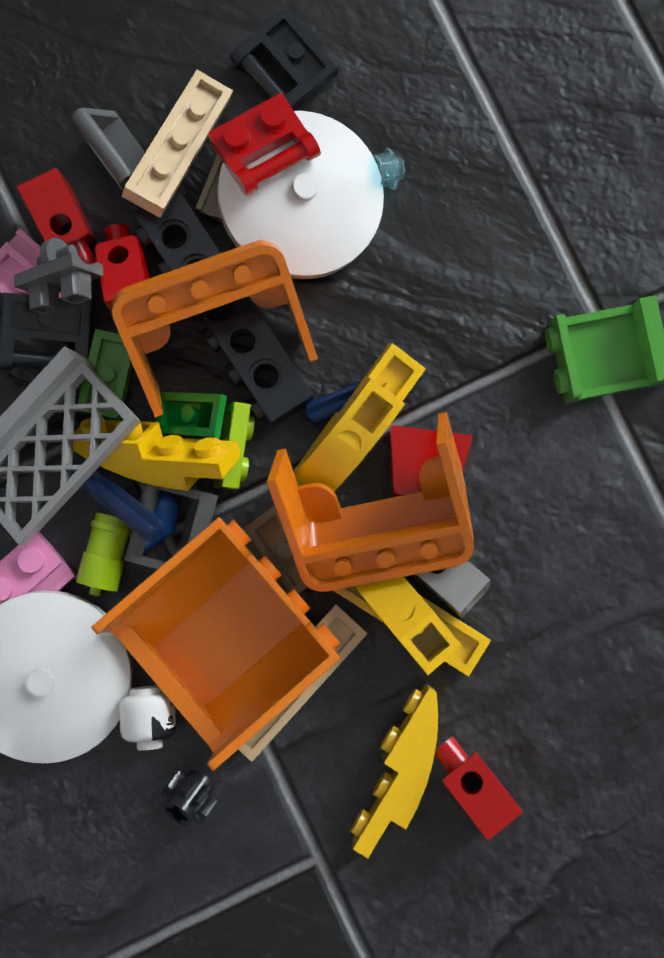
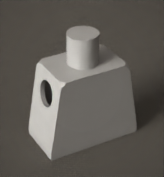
M469 561L460 566L446 568L439 574L430 571L414 575L461 619L490 588V579Z

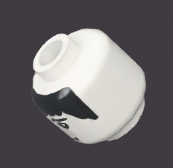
M158 685L130 688L129 695L122 698L119 702L121 737L129 742H137V750L162 748L163 739L170 738L176 732L175 705Z

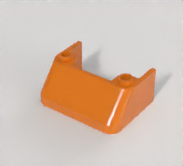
M266 240L254 241L127 286L115 295L112 302L113 320L155 417L163 415L160 387L146 354L162 348L168 342L171 323L247 296H250L254 304L264 309H273L288 304L299 339L309 361L318 359L285 258L281 250L274 243Z
M447 412L438 414L437 448L439 456L428 459L420 469L419 482L421 492L340 508L337 496L330 487L321 483L298 486L286 448L277 450L267 484L300 578L307 587L315 591L327 592L456 567L466 563L471 558L474 551V536L463 470Z

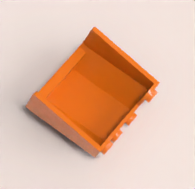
M220 517L91 626V629L97 635L108 632L115 635L203 738L213 752L207 762L208 767L212 771L218 768L341 659L335 651L341 645L337 638L324 623L318 628L311 623L305 616V613L311 608L294 589L286 594L276 582L282 576L281 573L266 556L258 561L245 545L251 539L233 519L226 525Z

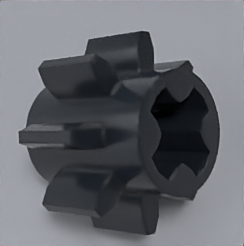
M196 770L188 771L185 776L180 771H177L161 792V795L167 798L163 805L165 813L180 825L188 826L193 820L200 825L217 804V800L211 797V794L214 792L212 781L206 775Z

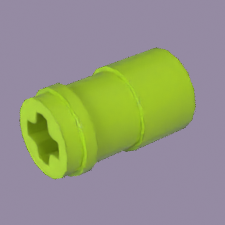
M96 512L94 520L91 521L90 526H92L89 541L86 551H83L75 582L90 586L89 594L100 596L101 589L118 591L125 564L124 556L132 529L115 516Z

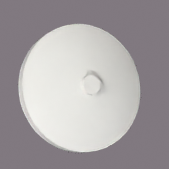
M294 111L306 130L316 139L321 155L311 161L304 159L257 185L258 190L248 196L244 195L223 163L218 180L217 200L223 226L236 247L258 240L270 241L281 250L291 279H314L343 269L353 262L368 246L375 235L382 216L383 184L378 166L371 152L354 132L340 122L322 114ZM292 140L245 167L251 169L295 145V142Z
M44 590L21 594L0 604V752L2 754L31 763H55L69 760L86 753L98 745L109 735L120 720L119 702L122 698L129 695V689L132 688L133 669L131 655L111 632L97 635L91 629V626L106 614L92 602L67 592Z

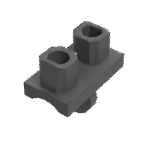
M53 237L42 243L40 257L37 258L38 266L14 275V286L29 292L31 311L43 315H51L60 311V292L62 301L71 304H82L92 300L91 281L103 277V265L98 262L93 264L85 263L78 256L74 245H67L60 238Z

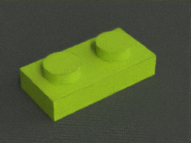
M232 402L225 405L220 440L238 441L241 457L223 479H214V488L239 489L240 482L246 480L249 461L247 457H244L245 443L251 440L255 424L254 416H249L250 404Z

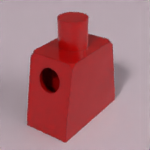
M57 168L17 186L45 241L53 237L60 238L67 245H74L76 247L78 256L82 261L87 264L96 262L89 245L95 243L97 239L70 183ZM71 224L72 227L69 233L62 235V229L66 225Z
M121 223L108 226L104 231L106 241L95 246L97 262L103 265V277H100L103 297L111 313L113 299L121 289L152 278L147 256L138 237L131 235L129 226Z
M391 425L389 430L392 497L422 491L419 482L420 469L428 459L439 456L437 431ZM453 433L463 470L472 442V435Z
M453 736L435 750L434 755L448 772L442 777L443 783L487 840H490L523 813L520 806L476 751L468 756ZM468 772H474L481 781L480 786L474 790H469L461 780Z

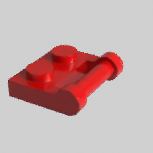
M282 92L208 132L210 143L245 196L257 191V185L304 159L311 161L321 155L316 139L306 130ZM293 140L295 142V145L251 169L245 167Z

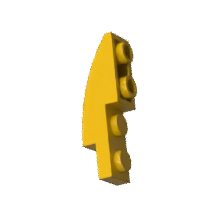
M389 343L340 412H335L293 472L298 486L321 483L330 487L335 492L393 422L405 405L403 400L426 368L396 345Z
M91 417L82 421L80 427L74 431V434H90ZM102 417L101 433H112L123 420H107ZM141 421L100 466L145 484L188 491L199 478L223 479L239 460L241 453L238 441H224L215 437L190 439L181 438L178 435L163 437L159 422ZM73 441V450L88 459L90 441Z
M425 684L422 691L416 688L413 690L402 711L407 713L399 729L393 725L383 739L380 746L385 751L382 755L383 762L392 768L393 772L391 775L387 772L382 774L372 793L377 797L369 812L362 809L351 826L350 832L354 834L352 838L353 850L366 858H369L390 821H393L405 830L407 829L427 786L434 760L438 731L437 692L428 684Z

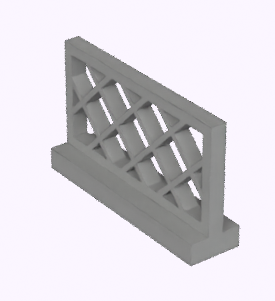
M66 347L59 351L0 416V474L7 473L6 497H0V523L18 545L26 546L141 422L94 371L96 367L85 356ZM87 379L93 385L92 403L75 404L76 389ZM103 397L108 403H102ZM102 410H116L124 419L112 433H101ZM91 411L90 434H74L75 412ZM55 412H64L63 435H47L48 419ZM73 441H90L89 458L82 465H72ZM46 442H62L61 465L45 466ZM26 443H35L34 466L19 467L20 450ZM45 472H61L60 489L53 496H44ZM18 473H34L33 496L17 497ZM17 503H32L31 520L22 529L16 522Z

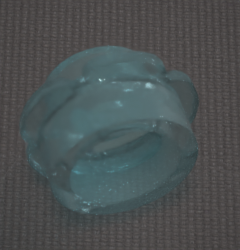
M386 148L384 153L374 154L373 158L381 175V187L395 190L399 181L404 179V162L400 155L395 156L392 149Z

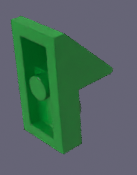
M160 392L163 415L157 416L155 422H159L162 435H178L180 437L197 439L215 437L220 440L227 396L206 393Z

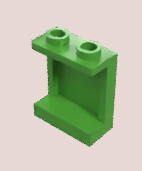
M656 295L639 298L632 305L565 317V314L556 315L549 322V328L545 329L547 349L550 354L555 353L558 369L554 370L553 374L555 387L558 394L564 395L565 404L664 384V328Z

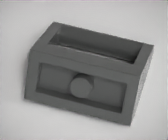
M92 108L77 109L71 116L85 142L123 192L126 183L144 156L145 151L115 111Z
M144 484L140 503L153 513L155 512L160 490L191 498L176 553L211 524L218 498L217 495L194 489L182 491ZM132 530L124 560L159 569L167 561L143 556L146 540Z

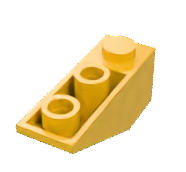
M404 577L354 586L427 675L462 647L461 643Z

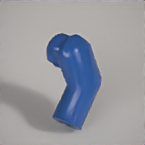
M160 491L154 514L163 520L165 532L162 537H158L154 542L146 541L144 552L171 536L177 528L179 506L171 493Z

